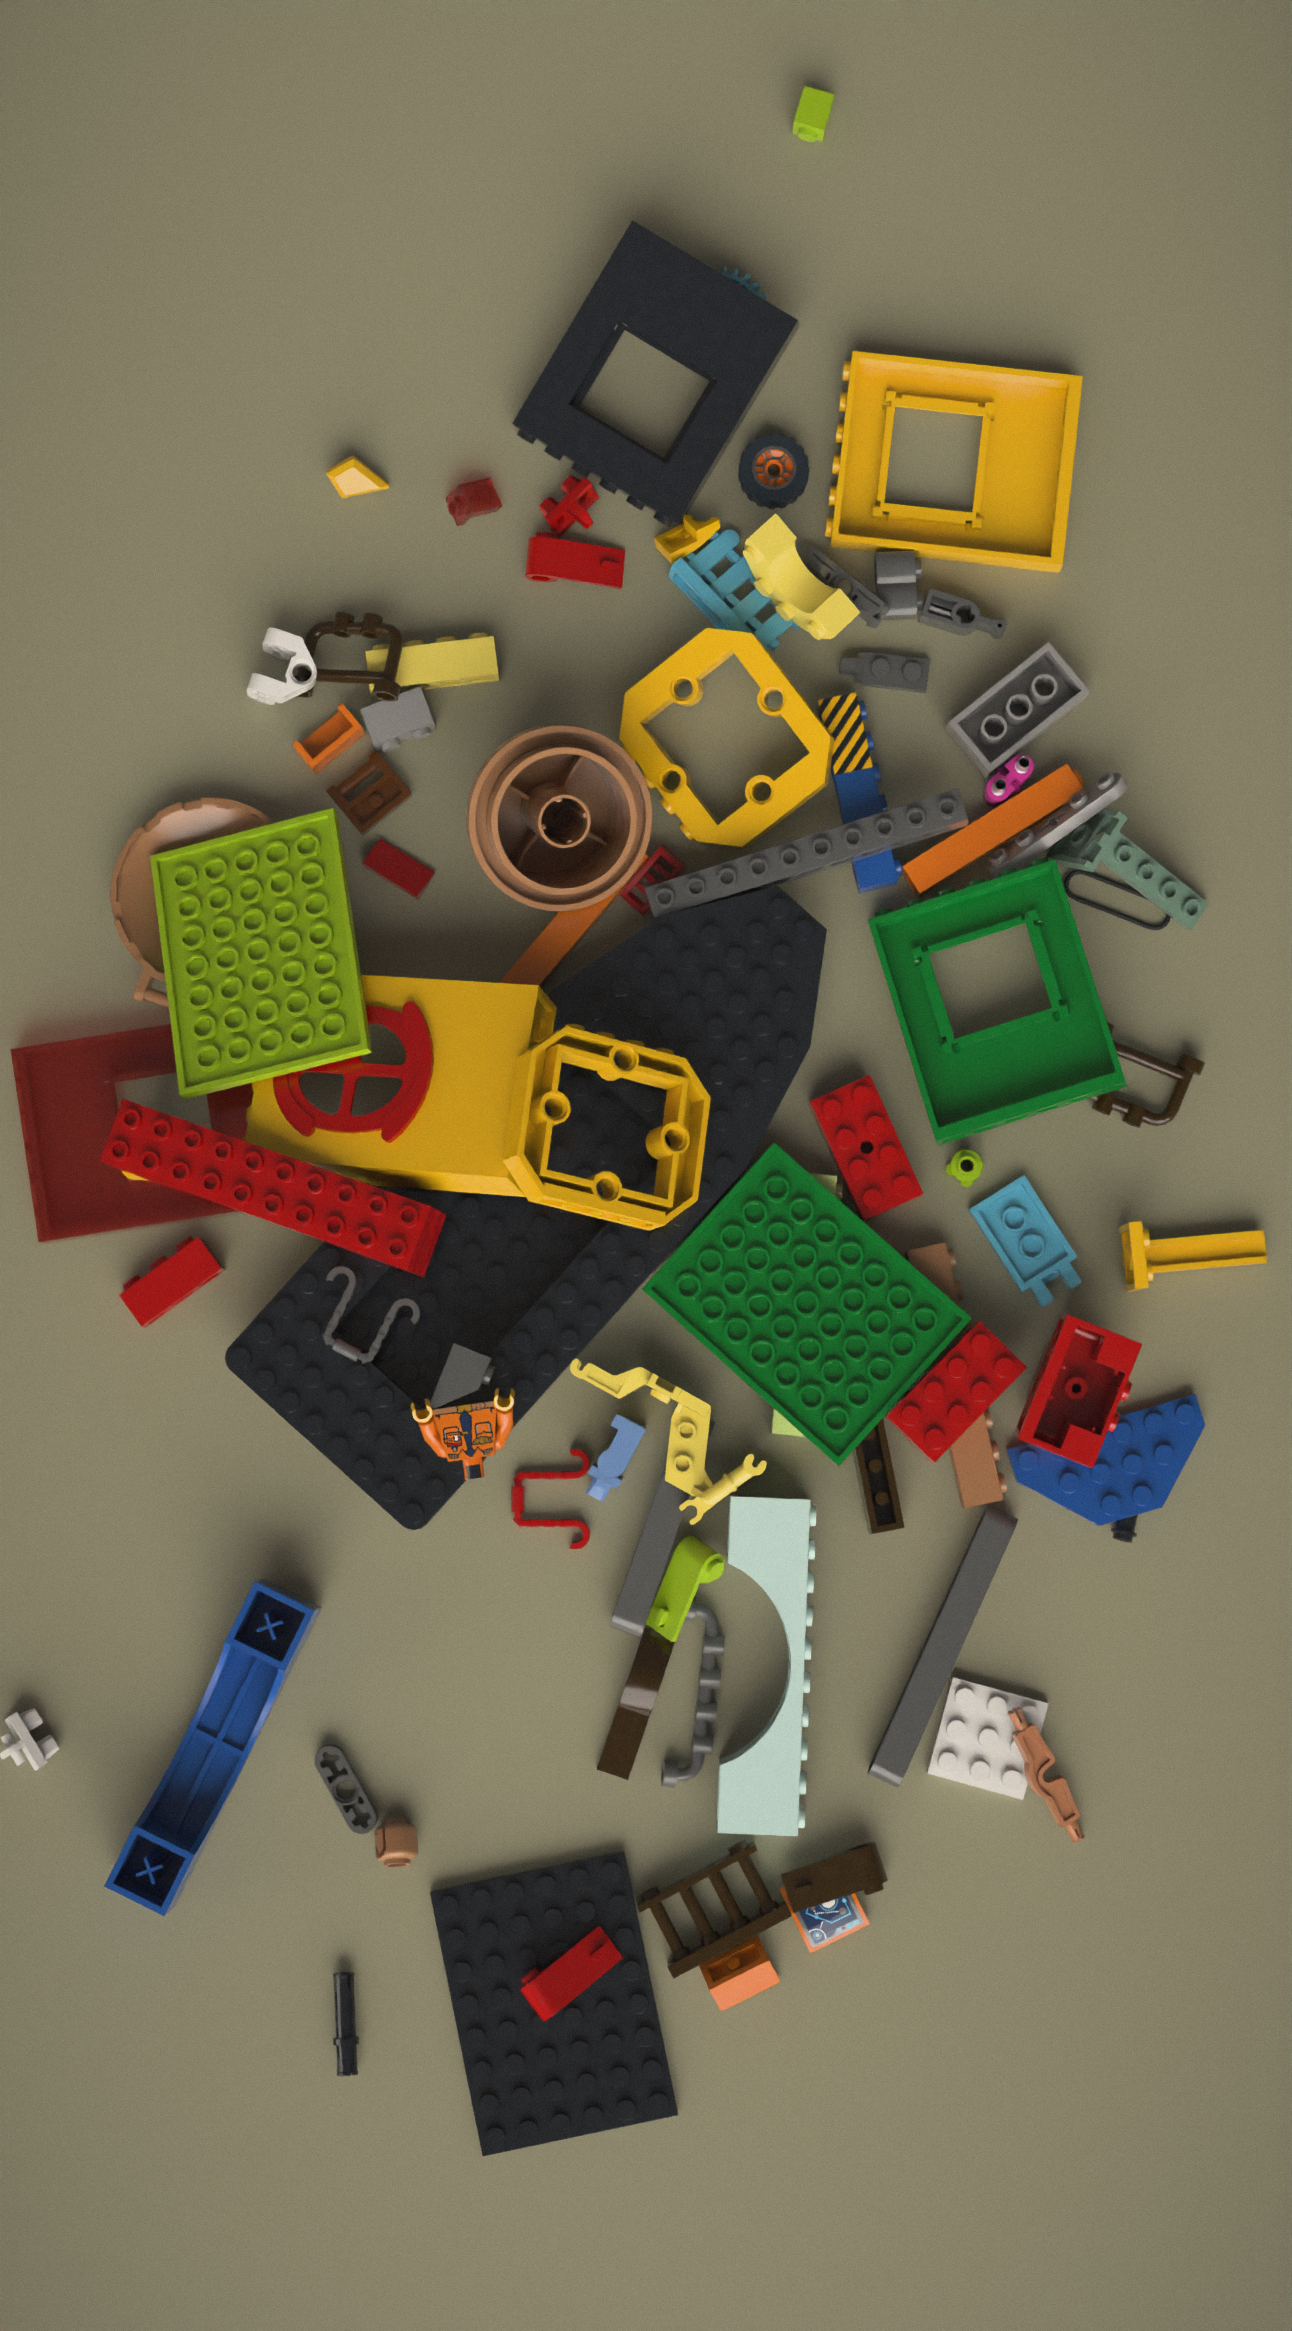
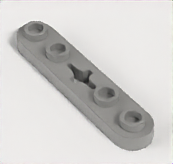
M1118 772L1102 774L1094 785L1085 791L1074 794L1069 799V803L1032 829L1022 831L1015 838V841L1007 847L994 851L988 858L987 870L995 879L999 877L998 873L1010 868L1020 869L1117 800L1127 790L1128 783Z

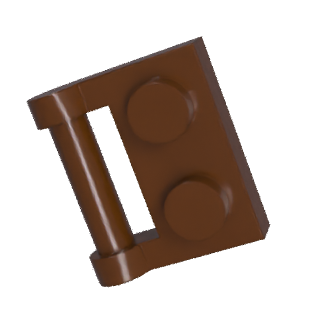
M377 751L368 756L370 760L335 787L333 785L326 790L330 798L362 836L413 796ZM379 770L383 774V776L349 803L346 801L344 796L375 771Z

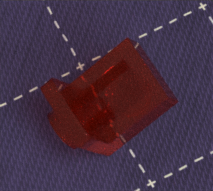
M490 477L459 484L446 497L448 511L453 516L457 526L464 525L472 517L497 512L502 507Z

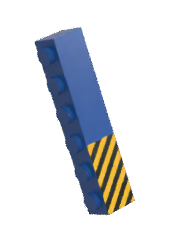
M856 692L818 700L817 711L819 719L835 738L831 774L843 825L888 811L885 794L879 795L877 782H881L878 763L872 764L869 752L874 750L872 735L870 731L865 732L862 721L867 719L864 701H858ZM892 850L851 862L858 894L896 886L898 882L897 876H902L899 857H893Z

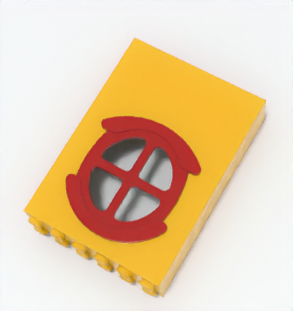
M361 975L368 1025L371 1023L380 1024L398 1036L406 1051V1060L402 1065L363 1063L361 1056H357L345 1061H337L252 1083L254 1094L252 1104L249 1105L246 1112L248 1126L246 1137L242 1138L243 1141L374 1186L526 1197L503 1162L516 1063L519 1055L553 1033L557 1007L539 985ZM317 1072L344 1075L340 1107L336 1114H327L314 1107L307 1100L300 1086V1077L303 1073ZM359 1077H391L402 1080L400 1090L386 1105L366 1115H352L355 1090Z

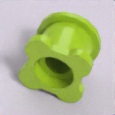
M962 1148L956 1152L951 1162L946 1165L945 1172L948 1176H954L959 1180L961 1186L970 1187L983 1171L984 1163L976 1152ZM961 1162H969L971 1164V1171H963L961 1169Z

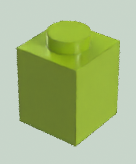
M804 86L794 118L792 133L797 134L804 141L815 142L818 140L823 142L832 113L835 94Z

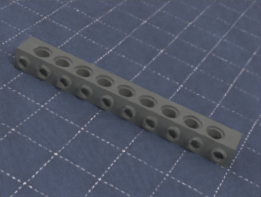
M959 788L661 882L646 887L645 891L654 920H657L666 914L782 885L967 826L968 817Z

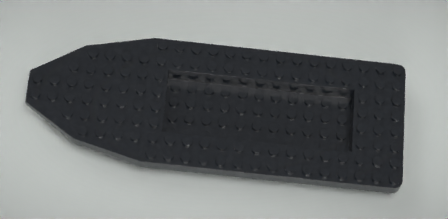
M779 886L663 915L547 994L557 1007L553 1032L565 1027L567 1024H577L585 1027V1031L594 1034L597 1032H607L615 1035V1039L620 1041L636 1040L643 1042L646 1048L670 1049L674 1051V1055L687 1059L710 1095L711 1101L698 1201L664 1226L648 1231L530 1202L526 1197L375 1186L429 1205L446 1214L425 1276L421 1277L323 1242L229 1346L225 1354L227 1367L403 1527L409 1530H417L426 1526L467 1480H465L462 1460L448 1462L447 1458L439 1457L424 1440L418 1421L413 1418L411 1404L414 1403L415 1409L421 1411L426 1408L425 1399H429L431 1402L452 1346L455 1343L492 1358L490 1365L496 1367L489 1385L482 1384L479 1391L440 1408L432 1407V1410L494 1401V1394L497 1388H499V1396L501 1398L510 1397V1389H513L515 1391L514 1404L512 1406L514 1428L571 1365L572 1361L580 1355L744 1172L810 1049L827 929ZM614 1056L616 1065L620 1067L618 1058ZM562 1062L558 1091L568 1098L571 1111L569 1117L564 1122L552 1128L547 1169L584 1179L603 1171H610L620 1179L622 1188L653 1196L658 1160L648 1153L645 1140L647 1134L652 1129L663 1125L667 1090L624 1078L607 1081L601 1078L597 1071ZM545 1104L546 1113L551 1116V1109ZM665 1135V1141L667 1145L670 1147V1140ZM597 1184L598 1194L602 1197V1188ZM343 1266L352 1270L357 1278V1285L332 1336L334 1340L340 1338L362 1349V1354L369 1353V1349L376 1339L388 1311L397 1300L411 1299L420 1308V1319L415 1325L410 1320L413 1316L412 1308L407 1305L400 1307L385 1339L382 1341L378 1353L375 1354L372 1361L362 1363L360 1359L354 1361L332 1350L333 1346L330 1344L326 1345L323 1334L334 1315L333 1313L338 1303L341 1301L344 1291L349 1285V1278L346 1274H338L334 1281L326 1280L328 1273L335 1267Z

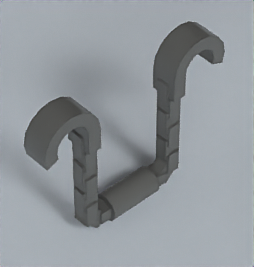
M343 1266L335 1267L328 1273L327 1281H334L338 1274H346L349 1278V1285L344 1291L341 1301L338 1303L333 1313L334 1315L323 1334L326 1345L330 1344L333 1346L332 1350L354 1361L360 1359L362 1363L374 1360V1356L378 1353L382 1341L385 1339L400 1307L410 1306L413 1310V1316L410 1320L415 1325L419 1321L421 1313L418 1304L411 1299H399L388 1311L384 1323L381 1325L377 1337L369 1349V1353L362 1354V1349L340 1338L334 1340L332 1333L335 1331L339 1323L338 1321L354 1293L357 1278L352 1270Z

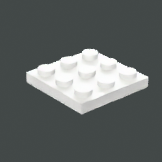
M952 1676L927 1773L1023 1800L1028 1784L1024 1772L1025 1761L1012 1737V1732L1016 1729L1007 1713L1010 1710L1013 1711L1012 1709L1015 1707H1020L1027 1723L1035 1724L1041 1734L1049 1703Z

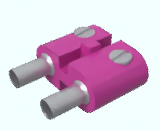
M1017 755L1004 768L1000 767L995 771V775L989 780L983 791L985 803L990 807H998L1006 802L1013 793L1016 796L1022 790L1021 787L1032 777L1031 774L1034 769L1032 759L1027 755Z

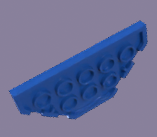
M1196 1394L1120 1416L1115 1430L1107 1432L1093 1469L1030 1443L1006 1451L1017 1483L1087 1519V1521L1101 1526L1162 1508L1205 1427V1422Z

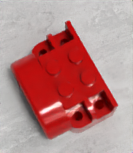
M1063 1312L1050 1342L1043 1351L1029 1386L1026 1403L1018 1420L1014 1435L1022 1441L1093 1469L1107 1432H1113L1120 1417V1414L1116 1411L1120 1400L1126 1401L1130 1393L1132 1383L1128 1379L1142 1344ZM1078 1384V1388L1072 1391V1386Z

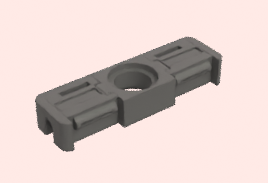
M813 548L807 555L810 560L807 563L803 562L807 569L817 579L832 588H837L842 580L848 579L851 583V591L847 597L861 612L858 616L867 622L866 626L877 628L890 610L889 603L823 551Z

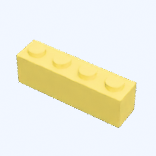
M487 633L470 634L468 639L456 640L455 637L448 636L438 638L436 643L424 644L421 640L405 642L395 680L401 686L399 693L421 686L422 690L500 681L494 636L488 637ZM390 644L375 645L372 647V650L365 651L367 671H384ZM369 684V689L373 696L374 684Z

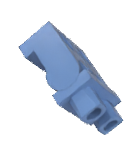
M620 1413L616 1414L610 1425L618 1429L610 1447L601 1453L597 1464L594 1463L588 1472L589 1475L593 1476V1479L586 1493L602 1502L605 1500L611 1486L618 1489L623 1479L620 1475L626 1469L647 1427Z

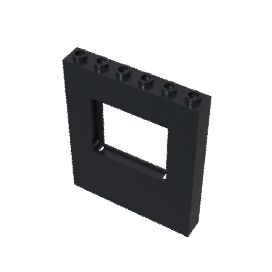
M632 220L512 424L519 429L516 435L532 445L535 440L546 446L544 452L558 461H561L562 457L572 461L573 465L571 468L588 478L591 473L600 478L601 480L598 485L615 494L619 490L628 495L626 502L642 511L646 506L656 512L653 518L665 526L670 527L672 523L679 526L682 524L684 515H687L799 328V321ZM624 331L629 332L709 381L664 458L580 408Z

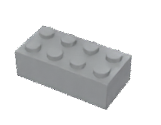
M1048 642L949 721L945 730L985 779H987L1087 698L1090 690L1052 644Z

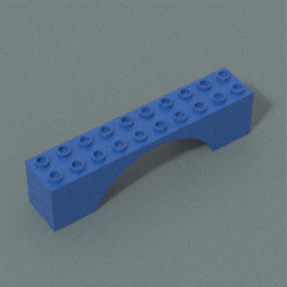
M264 1578L254 1581L224 1642V1647L213 1676L184 1738L150 1801L133 1826L104 1887L162 1916H165L175 1907L321 1611V1606Z

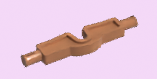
M1020 1707L1013 1708V1711L1010 1710L1007 1714L1016 1729L1012 1732V1737L1025 1761L1024 1772L1030 1788L1038 1796L1044 1798L1056 1824L1066 1828L1072 1843H1077L1080 1839L1083 1840L1085 1835L1076 1821L1081 1817V1814L1072 1798L1066 1779L1061 1775H1056L1050 1779L1043 1780V1773L1055 1762L1054 1755L1043 1741L1036 1725L1027 1723Z

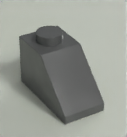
M454 1343L431 1399V1407L440 1408L479 1391L482 1384L489 1385L496 1368L490 1365L492 1358Z

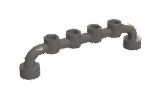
M694 1596L684 1622H693L694 1617L698 1616L705 1622L702 1662L698 1679V1698L695 1706V1726L691 1743V1760L688 1766L684 1768H678V1761L664 1760L661 1773L662 1787L675 1788L677 1781H688L695 1777L702 1768L704 1755H712L714 1735L707 1734L708 1721L715 1722L717 1716V1702L711 1701L712 1688L719 1689L721 1669L714 1668L715 1655H723L725 1637L718 1635V1619L714 1612L708 1606L696 1603V1596Z

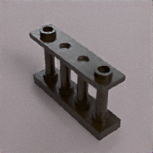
M746 1840L740 1841L729 1847L728 1851L730 1854L660 1891L656 1886L640 1895L641 1901L637 1902L638 1911L642 1912L650 1908L672 1951L670 1955L672 1960L667 1962V1967L673 1979L791 1917L785 1901L778 1903L776 1899L772 1900L750 1857V1854L758 1851L754 1841L747 1844ZM737 1861L761 1906L758 1908L760 1913L748 1919L747 1915L743 1916L720 1870ZM709 1877L731 1920V1923H729L731 1929L721 1934L717 1930L713 1931L691 1888V1885ZM678 1892L702 1936L700 1939L701 1944L691 1950L688 1946L684 1947L661 1902Z

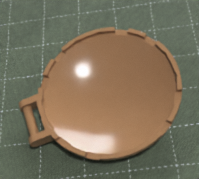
M206 797L201 798V800L185 803L178 802L157 812L155 817L142 827L139 826L121 850L112 875L110 902L112 903L114 924L120 939L133 958L144 967L134 992V999L141 1002L148 1000L169 1008L167 993L151 988L154 979L166 981L150 856L275 823L265 814L244 803L230 799Z

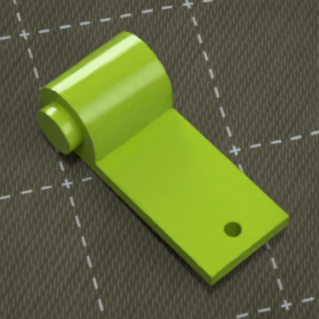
M694 1536L684 1538L675 1549L646 1624L669 1641L676 1642L699 1584L710 1583L722 1575L725 1564L724 1557Z

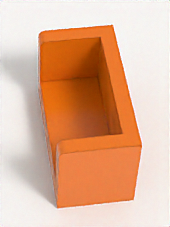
M343 703L337 706L338 713L304 741L299 743L296 740L292 743L297 754L315 775L365 735L362 726Z

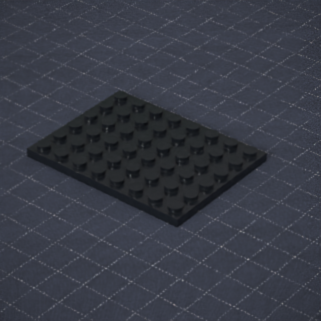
M624 1850L430 1891L482 2156L678 2115ZM600 1926L623 1956V1959L559 2012L543 2022L519 1990L523 1985L520 1979L535 1967L538 1971L547 1968L593 1929Z

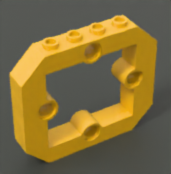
M705 628L625 692L619 735L620 741L624 744L622 749L642 768V775L650 789L656 787L663 797L659 801L670 815L676 813L683 822L679 827L690 841L695 838L697 842L748 848L829 784L835 739L756 635L748 632ZM735 654L761 688L757 696L759 708L769 716L775 718L783 717L810 753L776 780L765 775H757L751 778L745 788V796L748 802L719 823L691 786L692 778L689 771L684 767L674 764L645 724L673 702L685 707L697 704L702 699L704 693L701 680ZM684 681H690L693 687L692 693L686 698H681L678 694L679 685ZM773 692H781L783 696L782 705L776 709H771L768 705L769 695ZM672 772H677L681 777L680 785L676 789L670 790L666 784L667 776ZM762 783H767L771 788L770 797L765 801H760L756 797V789Z
M577 1024L565 1025V1027L551 1033L519 1055L516 1063L503 1162L528 1201L648 1231L664 1226L698 1201L711 1097L687 1059L674 1055V1051L670 1049H650L644 1047L645 1044L640 1041L627 1040L624 1042L617 1040L615 1035L611 1033L597 1032L594 1034L587 1032L585 1027ZM614 1056L618 1058L620 1067L616 1065ZM562 1062L597 1071L600 1077L607 1081L624 1078L667 1090L663 1125L652 1129L647 1134L645 1140L648 1153L658 1160L653 1196L622 1188L620 1179L610 1171H603L584 1179L547 1169L552 1128L564 1122L569 1117L571 1111L568 1098L558 1091ZM545 1104L550 1107L551 1116L546 1113ZM665 1135L670 1140V1147L667 1145L665 1141ZM597 1184L602 1188V1197L598 1194Z

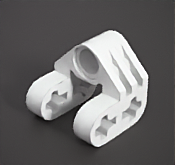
M269 627L263 640V651L272 656L290 660L285 674V682L252 673L247 686V695L256 701L275 705V702L282 704L310 690L316 683L317 669L302 637ZM304 667L311 672V677L307 681L300 682L293 677V672L297 668Z

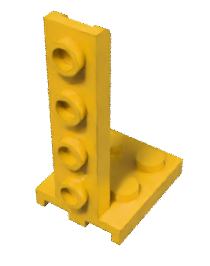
M1142 1221L1128 1222L1119 1227L1123 1253H1121L1122 1266L1125 1269L1126 1279L1125 1292L1148 1288V1281H1153V1273L1267 1263L1264 1230L1150 1240L1148 1228H1143Z

